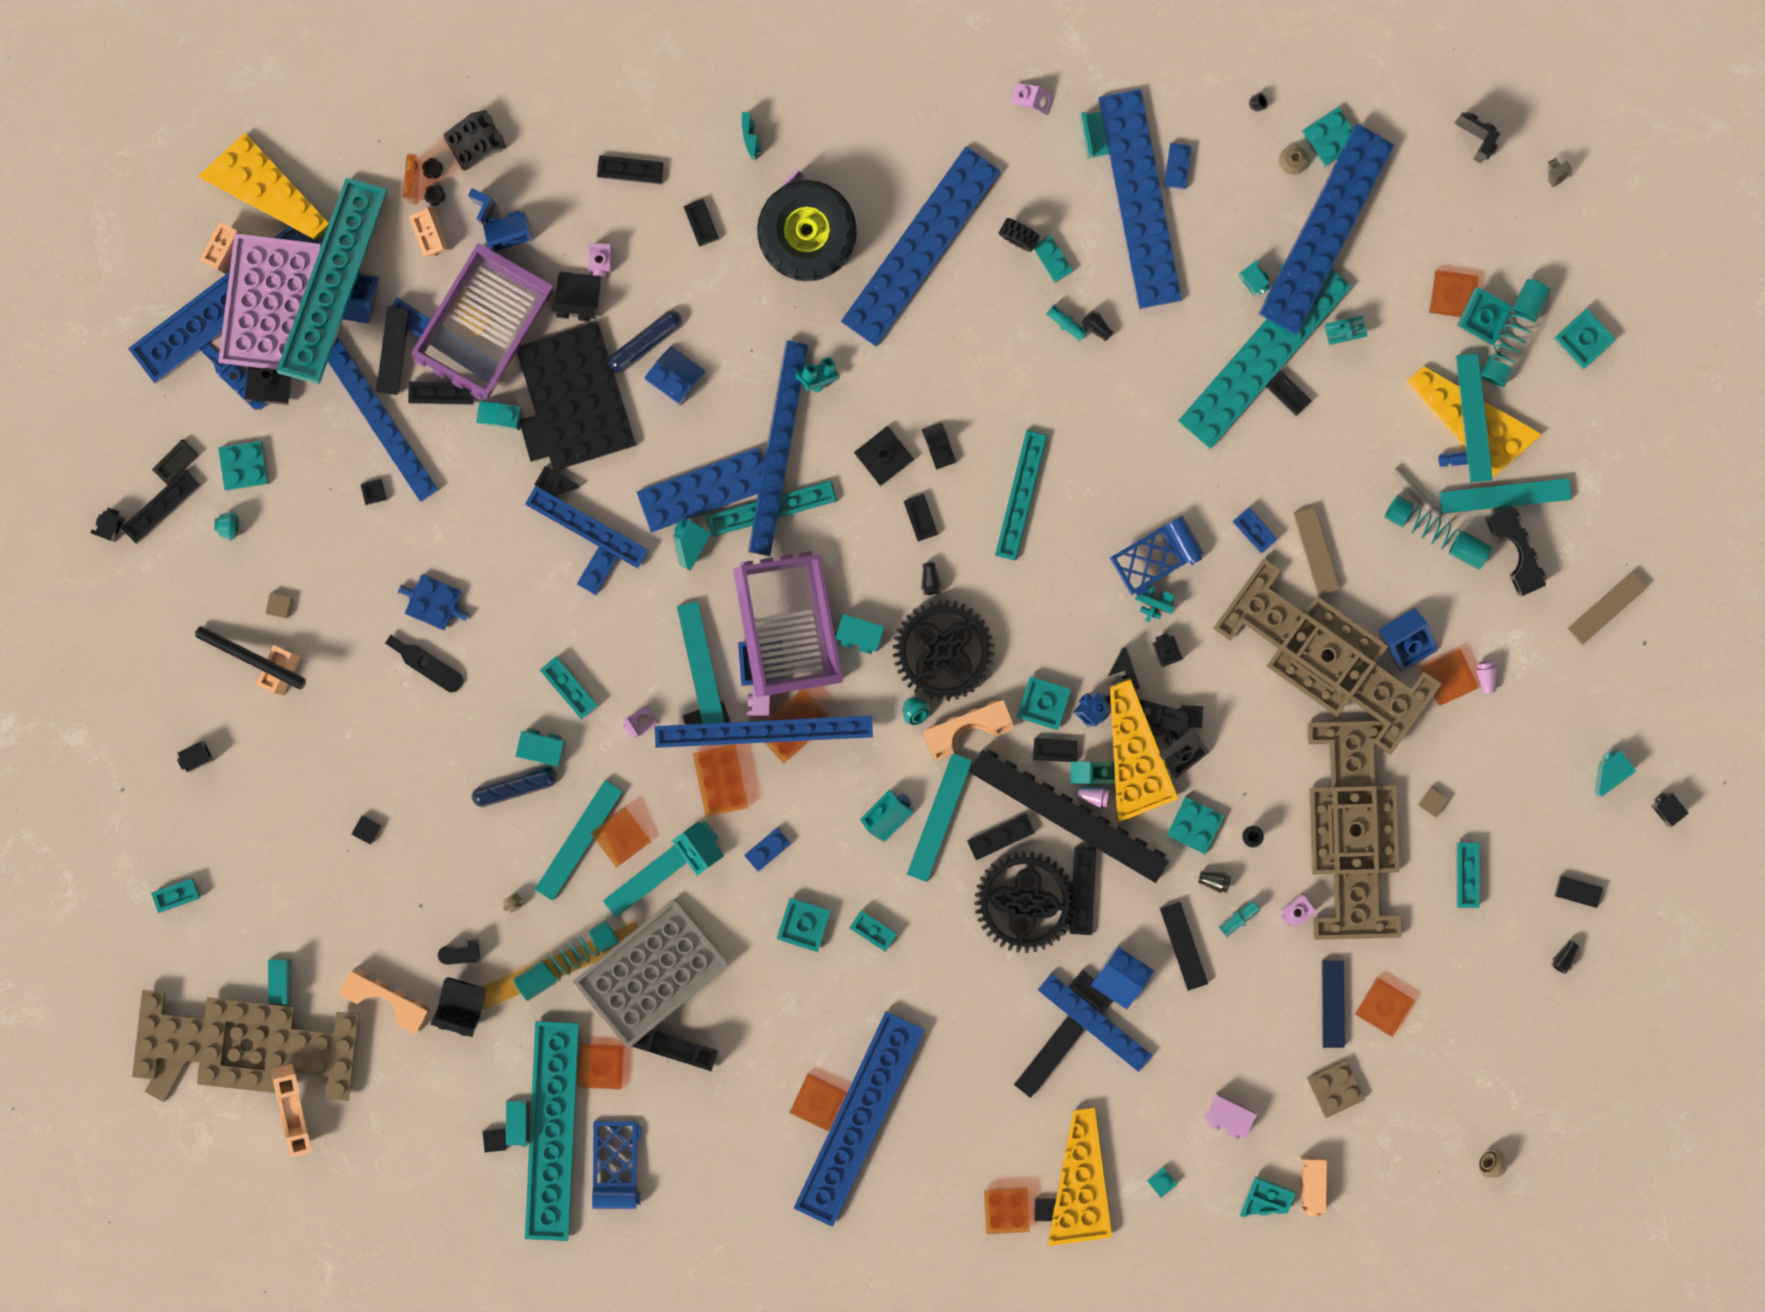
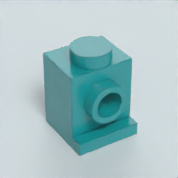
M1258 260L1238 274V277L1253 296L1257 293L1261 296L1271 288L1268 285L1269 282L1267 280L1269 277L1262 268L1258 269L1257 267L1259 265Z

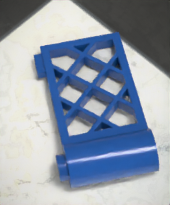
M1181 516L1110 557V560L1131 595L1135 593L1138 597L1149 590L1148 585L1184 564L1190 562L1193 565L1202 560L1201 555L1204 552L1184 517ZM1160 533L1166 539L1165 548L1154 545L1155 537ZM1139 545L1149 547L1147 558L1136 555ZM1153 548L1164 551L1161 562L1150 559ZM1167 552L1174 554L1179 563L1174 566L1165 564ZM1122 555L1131 557L1129 569L1121 567L1117 558ZM1135 559L1146 562L1143 573L1132 570ZM1149 563L1160 566L1157 576L1147 574ZM1131 573L1142 576L1140 586L1133 588L1130 582Z
M594 1121L592 1209H637V1205H641V1192H637V1139H641L642 1126H637V1121ZM598 1126H608L613 1133L604 1141L598 1135ZM612 1126H619L616 1130L612 1128ZM623 1126H633L632 1136L627 1141L617 1133ZM614 1135L624 1143L616 1152L607 1145V1142ZM598 1139L602 1142V1144L599 1147ZM604 1145L613 1154L605 1163L598 1157V1151ZM625 1146L632 1151V1158L627 1163L617 1155ZM614 1157L624 1165L616 1174L606 1166ZM631 1161H632V1169L628 1166V1164H629ZM625 1167L632 1173V1183H623L617 1177ZM605 1168L613 1177L607 1183H598V1173ZM615 1178L619 1183L610 1182Z

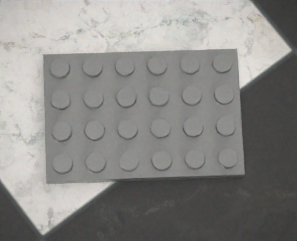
M673 899L572 981V983L624 1046L629 1049L727 969L729 964Z

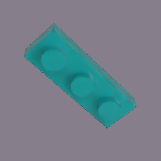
M557 656L540 669V672L581 720L598 707L597 703Z
M1456 842L1457 908H1480L1478 842Z

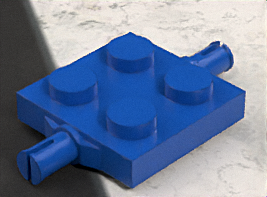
M423 574L413 589L402 584L400 585L401 589L398 590V593L409 597V604L404 613L405 615L443 631L446 630L449 621L454 616L464 621L469 616L468 612L458 609V601L462 594V591Z

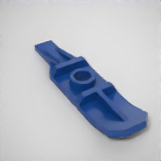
M207 344L200 351L214 363L216 374L245 400L247 372L239 365L219 363V353L210 344ZM232 372L238 373L236 380L231 379ZM247 402L254 410H262L268 404Z

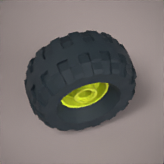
M799 180L782 186L767 199L758 218L757 238L765 259L777 272L797 281H817L836 273L848 261L856 244L857 225L850 204L840 192L820 181ZM804 228H811L813 232L811 235L805 236L802 234V230Z

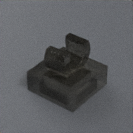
M1554 158L1548 162L1550 165L1548 167V182L1552 187L1571 178L1572 167L1568 161L1560 164Z

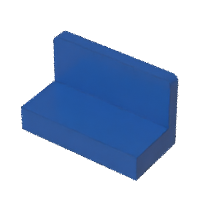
M471 188L468 196L473 203L482 206L476 219L483 226L487 224V220H489L496 203L492 197Z

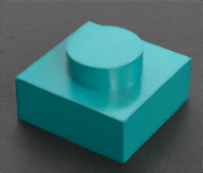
M1164 1167L1147 1179V1182L1161 1198L1178 1185Z

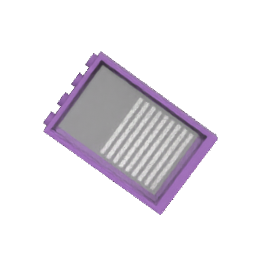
M477 243L411 352L412 357L415 358L414 362L422 367L427 365L433 368L432 372L441 378L446 376L452 379L451 383L458 388L463 389V387L471 390L470 394L480 400L482 398L488 400L553 293V285Z
M812 551L799 553L797 558H793L792 554L780 556L778 561H773L771 557L760 559L758 564H753V560L740 562V567L733 569L756 697L843 682L820 554L812 555Z

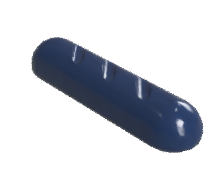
M674 310L665 312L609 357V366L613 372L622 373L678 330L682 324L680 314Z
M543 767L477 787L472 792L471 798L478 807L497 804L554 786L557 781V773L550 767Z

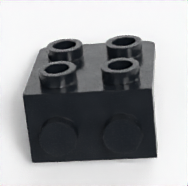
M486 110L469 114L444 133V139L464 171L469 170L489 154L502 152L507 148L502 135L496 129L492 117Z
M1462 112L1456 119L1455 124L1483 140L1473 160L1479 163L1484 159L1489 160L1498 147V144L1495 142L1500 133L1497 132V128L1492 124H1483L1478 121V117L1473 113Z
M560 272L557 279L555 303H552L551 312L556 315V318L569 319V316L578 317L579 321L585 322L597 319L601 278L587 274Z
M446 977L443 982L438 1008L432 1017L431 1025L441 1030H449L462 1036L473 1037L479 1025L486 989L478 985Z

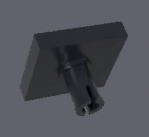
M248 367L245 401L289 405L292 377L279 374L277 370H271L270 368Z
M888 426L854 452L880 487L914 461V458Z
M1194 728L1181 738L1174 731L1169 732L1172 739L1168 735L1164 737V741L1169 747L1161 752L1159 756L1175 779L1210 753Z

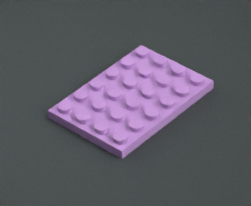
M234 234L219 363L277 370L321 244Z

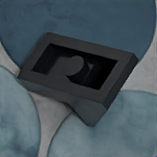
M942 422L922 429L936 470L957 463Z
M1127 648L1120 649L1107 676L1124 671L1125 675L1121 676L1122 681L1130 679L1134 690L1140 689Z

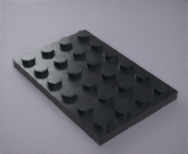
M598 322L520 346L517 351L518 358L554 472L636 446L615 374L609 366V355Z

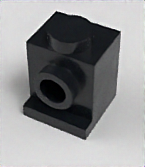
M107 507V510L97 517L95 524L97 529H92L91 534L116 542L124 517L118 516L120 511Z
M1168 633L1155 637L1157 642L1152 643L1161 668L1183 660L1174 635L1169 637ZM1165 645L1171 647V652L1168 654L1163 651Z

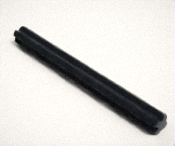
M199 626L195 631L196 638L299 690L303 689L306 685V678L203 626Z

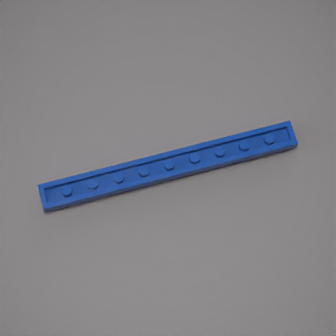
M337 336L328 363L419 501H424L438 492L439 489Z
M789 340L785 342L748 553L767 557L771 556L802 383L795 377L797 372L804 370L808 349L807 344Z
M872 715L654 726L655 748L873 737Z

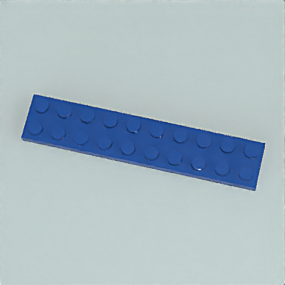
M1141 89L1099 97L1098 101L1103 117L1138 308L1144 309L1180 302L1182 298Z
M1360 124L1354 126L1258 315L1294 335L1298 334L1394 144Z
M965 146L843 317L841 323L876 347L1001 171Z
M290 226L274 237L277 239L320 244L317 239L314 240ZM230 271L128 348L155 384L222 334Z
M885 1011L793 1209L833 1227L925 1031L924 1028Z

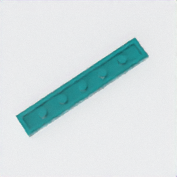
M1478 354L1457 355L1455 358L1470 483L1492 481Z
M1026 430L995 556L1016 561L1047 439L1045 434Z
M1569 478L1440 492L1439 497L1441 513L1448 514L1503 508L1505 506L1571 500Z
M832 481L782 494L777 519L837 502ZM757 502L708 515L707 519L712 537L752 526Z
M698 601L679 605L677 610L702 723H725Z
M951 754L907 875L925 882L928 881L972 760L957 754Z
M604 780L535 888L536 891L552 901L555 899L623 793L621 789Z
M706 821L702 823L713 841H716L719 838ZM674 845L605 898L603 902L616 918L685 865L687 861Z

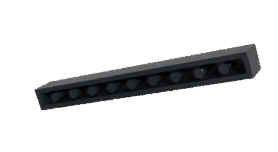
M992 750L980 751L969 773L1152 882L1157 883L1169 862L1165 859L1167 854L1156 848L1154 851L1146 848L1148 843L1138 837L1135 840L1128 837L1129 832L1119 826L1117 829L1109 826L1111 821L1101 815L1098 818L1090 814L1092 810L1082 804L1077 807L1072 804L1073 799L1064 793L1061 796L1053 792L1055 788L1045 782L1040 785L1034 781L1036 778L1034 775L1027 771H1024L1023 774L1016 770L1017 765L1007 759L1003 763L997 759L999 755Z

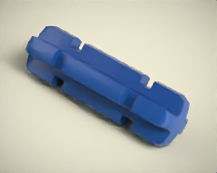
M1466 452L1451 453L1450 456L1448 454H1440L1438 457L1440 467H1448V464L1452 466L1468 465Z

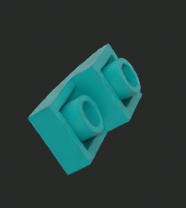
M742 112V132L745 146L751 160H756V154L761 152V141H758L757 135L750 134V132H754L755 119H751V113Z

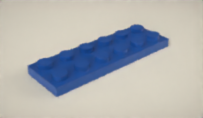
M759 448L637 491L651 533L675 525L682 521L683 518L691 519L757 495L764 464Z

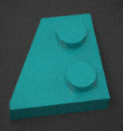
M1254 1176L1239 1214L1241 1217L1260 1214V1216L1271 1213L1286 1214L1289 1212L1296 1192Z

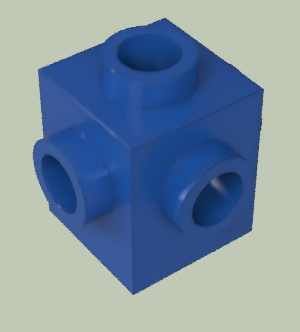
M1086 693L1079 700L1080 704L1073 713L1087 727H1094L1108 718L1111 705L1108 703V698L1102 693Z

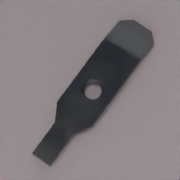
M390 635L385 642L386 645L401 654L405 664L449 693L458 691L462 685V674L418 645H406L393 635ZM422 659L428 660L426 667L421 666L420 662Z
M1107 695L1108 703L1111 705L1110 696ZM1138 698L1142 710L1145 708L1151 710V715L1145 716L1148 724L1179 733L1188 729L1190 717L1187 712Z

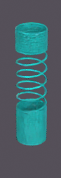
M1526 279L1520 291L1521 293H1519L1512 308L1515 314L1508 316L1514 325L1508 324L1503 326L1509 335L1498 336L1499 340L1504 344L1494 346V350L1499 355H1490L1481 372V378L1496 386L1505 387L1513 369L1509 365L1491 357L1503 358L1515 364L1517 362L1501 354L1495 347H1504L1517 353H1522L1506 344L1500 337H1510L1522 343H1527L1511 334L1505 327H1515L1531 333L1530 330L1517 325L1510 317H1520L1536 323L1551 293V288L1534 279Z
M1399 494L1395 496L1384 518L1403 528L1411 516L1420 508L1411 533H1414L1422 520L1430 514L1421 539L1424 538L1433 524L1439 520L1438 528L1431 544L1435 542L1440 533L1449 525V530L1441 550L1459 530V534L1451 545L1449 554L1477 570L1483 567L1491 553L1492 546L1463 530L1461 531L1460 528L1456 529L1449 536L1451 523H1447L1439 531L1441 517L1435 519L1429 526L1431 512L1426 513L1419 521L1422 511L1421 506L1412 512L1414 503L1405 499V497L1403 498V496L1401 497V495L1399 496Z
M604 920L602 923L600 922V924L598 923V925L591 928V930H588L597 955L578 936L588 961L569 942L578 967L559 948L569 973L550 955L559 979L554 976L549 966L543 960L517 975L513 980L524 999L529 1001L547 990V988L555 985L557 981H561L558 967L566 975L571 973L568 962L576 969H580L577 955L584 962L589 963L590 958L586 948L594 956L599 957V950L604 953L619 944V940L608 922Z

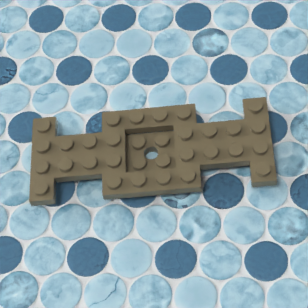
M1263 558L1213 629L1231 641L1243 624L1278 648L1266 667L1336 717L1351 700L1385 724L1373 743L1391 755L1442 684L1425 672L1421 674L1411 689L1376 665L1388 647L1382 641L1318 596H1316L1306 612L1303 613L1269 589L1281 570ZM1324 650L1333 652L1334 658L1331 662H1325L1322 659L1321 654Z
M1380 721L1307 723L1308 744H1329L1331 787L1309 788L1312 875L1333 874L1335 917L1313 918L1314 940L1402 937L1400 915L1379 916L1378 873L1400 872L1397 785L1375 786L1373 741L1385 726ZM1332 808H1333V826H1332ZM1353 824H1358L1361 827V833L1354 837L1350 834V827Z
M142 990L132 1077L156 1079L158 1058L198 1062V1085L275 1093L270 1069L292 1064L296 1074L329 1077L327 1099L350 1100L359 1014L336 1012L334 1033L295 1029L292 1027L294 1006L207 997L205 1018L163 1014L165 992ZM244 1039H250L253 1042V1048L250 1051L243 1049L242 1041Z

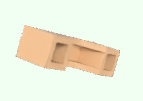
M1004 700L992 701L986 707L971 709L966 715L954 716L943 724H934L927 727L923 731V735L933 760L936 761L954 754L957 739L968 730L982 729L989 732L993 737L1014 730L1013 722Z
M358 968L357 971H350L339 995L356 1004L361 1003L368 997L384 998L392 1004L396 1011V1025L414 1034L419 1032L430 1011L426 1007L427 1003L417 998L415 1001L409 999L406 992L397 988L395 991L388 988L389 984L378 978L376 981L369 978V973Z
M289 1064L270 1069L290 1158L311 1153L293 1066Z

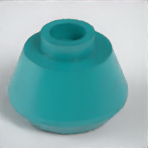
M234 511L220 514L219 518H215L214 531H218L219 536L228 540L235 539L239 526L238 514Z
M918 697L908 698L902 707L904 721L909 725L921 724L930 714V705Z

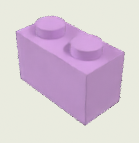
M1215 1093L1204 1117L1209 1120L1208 1125L1218 1130L1220 1127L1228 1130L1227 1134L1239 1139L1240 1136L1247 1137L1257 1114Z

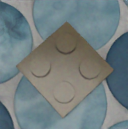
M1347 1060L1307 1077L1325 1118L1365 1100Z

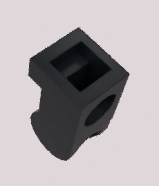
M479 939L467 941L468 946L464 947L443 946L438 951V960L445 965L481 961Z

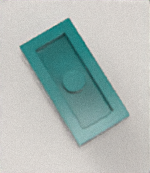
M1051 235L1036 244L1033 250L1054 284L1073 272Z
M194 878L151 893L158 913L201 898Z
M862 910L849 927V929L886 952L897 935L896 932Z

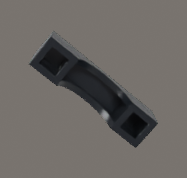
M1505 506L1485 515L1484 518L1492 536L1509 539L1517 549L1518 563L1514 571L1509 575L1517 594L1524 596L1546 586L1544 581L1547 579L1546 574L1537 565L1536 560H1538V556L1534 548H1530L1528 544L1529 535L1526 529L1521 528L1519 523L1521 517L1516 508L1513 509L1512 506Z
M651 1030L632 1046L711 1072L718 1054V1050Z

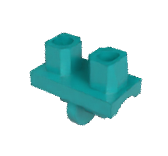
M1363 315L1324 324L1329 345L1368 336Z
M830 357L822 359L819 365L811 363L804 365V370L797 372L795 378L803 383L807 391L813 389L814 392L818 393L823 390L824 385L839 380L840 374L835 370V362Z
M1151 585L1147 586L1149 589L1147 592L1138 597L1136 596L1134 599L1150 606V609L1144 606L1140 609V612L1147 615L1145 619L1147 622H1150L1152 617L1160 620L1162 614L1156 612L1155 608L1168 614H1172L1174 610L1172 606L1175 595L1164 591L1160 602L1154 600L1152 597L1156 588Z

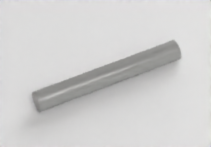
M1398 467L1391 472L1428 512H1431L1434 519H1437L1442 514Z

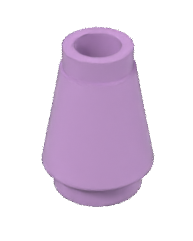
M1494 661L1478 662L1475 670L1483 693L1496 692L1497 666H1495Z
M1079 787L1077 800L1102 808V806L1107 807L1110 790L1105 789V787Z

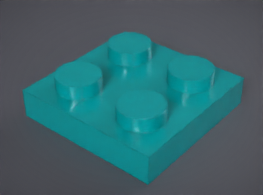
M1337 107L1303 129L1302 133L1324 167H1327L1338 159L1353 128L1340 108Z
M1475 287L1457 327L1494 346L1511 312L1512 306L1483 289Z
M1587 308L1554 337V340L1582 370L1616 340Z
M262 441L218 448L225 491L269 484Z
M1030 676L1017 718L1058 731L1071 689Z
M1185 797L1166 835L1206 855L1224 815Z
M789 898L777 940L818 952L831 910Z

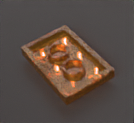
M803 689L768 720L829 718V716ZM809 741L768 742L765 744L784 764Z
M736 745L693 753L705 816L708 817L748 808Z

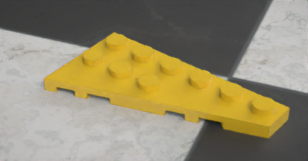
M243 133L198 175L205 182L231 194L235 198L289 225L314 240L328 228L329 223L246 133Z
M1423 366L1406 382L1466 448L1459 386ZM1484 401L1492 478H1494L1542 434Z
M1130 679L1110 686L1118 823L1178 799L1165 764L1159 756V749Z
M1095 1107L1072 1111L1047 1246L1112 1238Z

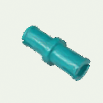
M1055 304L1046 313V316L1061 326L1060 329L1062 331L1065 329L1079 342L1088 332L1073 320L1074 317L1066 315Z
M1251 900L1241 910L1233 912V916L1219 926V928L1228 938L1240 926L1244 927L1246 922L1261 910Z

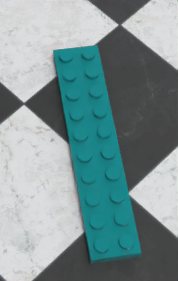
M345 178L278 364L277 373L320 385L388 193L387 188Z
M1331 268L1298 334L1294 335L1266 319L1181 416L1178 422L1207 448L1211 449L1352 286Z
M535 1021L525 1239L569 1240L579 1023Z

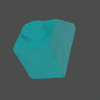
M479 402L476 423L519 431V421L521 420L523 409L518 406L501 403Z
M683 518L675 527L673 539L680 566L691 571L711 532Z
M1612 749L1602 756L1604 760L1599 763L1595 787L1597 797L1604 796L1636 772L1621 750L1614 751Z
M1071 762V783L1115 784L1114 762Z

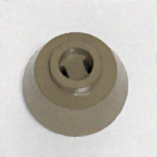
M1297 145L1286 147L1279 157L1281 168L1286 173L1292 175L1302 173L1309 162L1307 152Z
M1497 1149L1486 1151L1479 1161L1481 1174L1488 1178L1501 1177L1506 1172L1508 1166L1507 1160L1501 1151Z

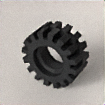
M1006 218L998 232L1003 239L1028 252L1033 251L1040 238V235L1033 231V229L1010 218Z

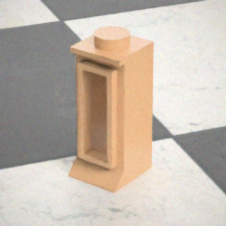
M1300 1157L1305 1163L1302 1166V1205L1304 1206L1302 1210L1304 1213H1307V1216H1320V1213H1326L1327 1160H1324V1158Z

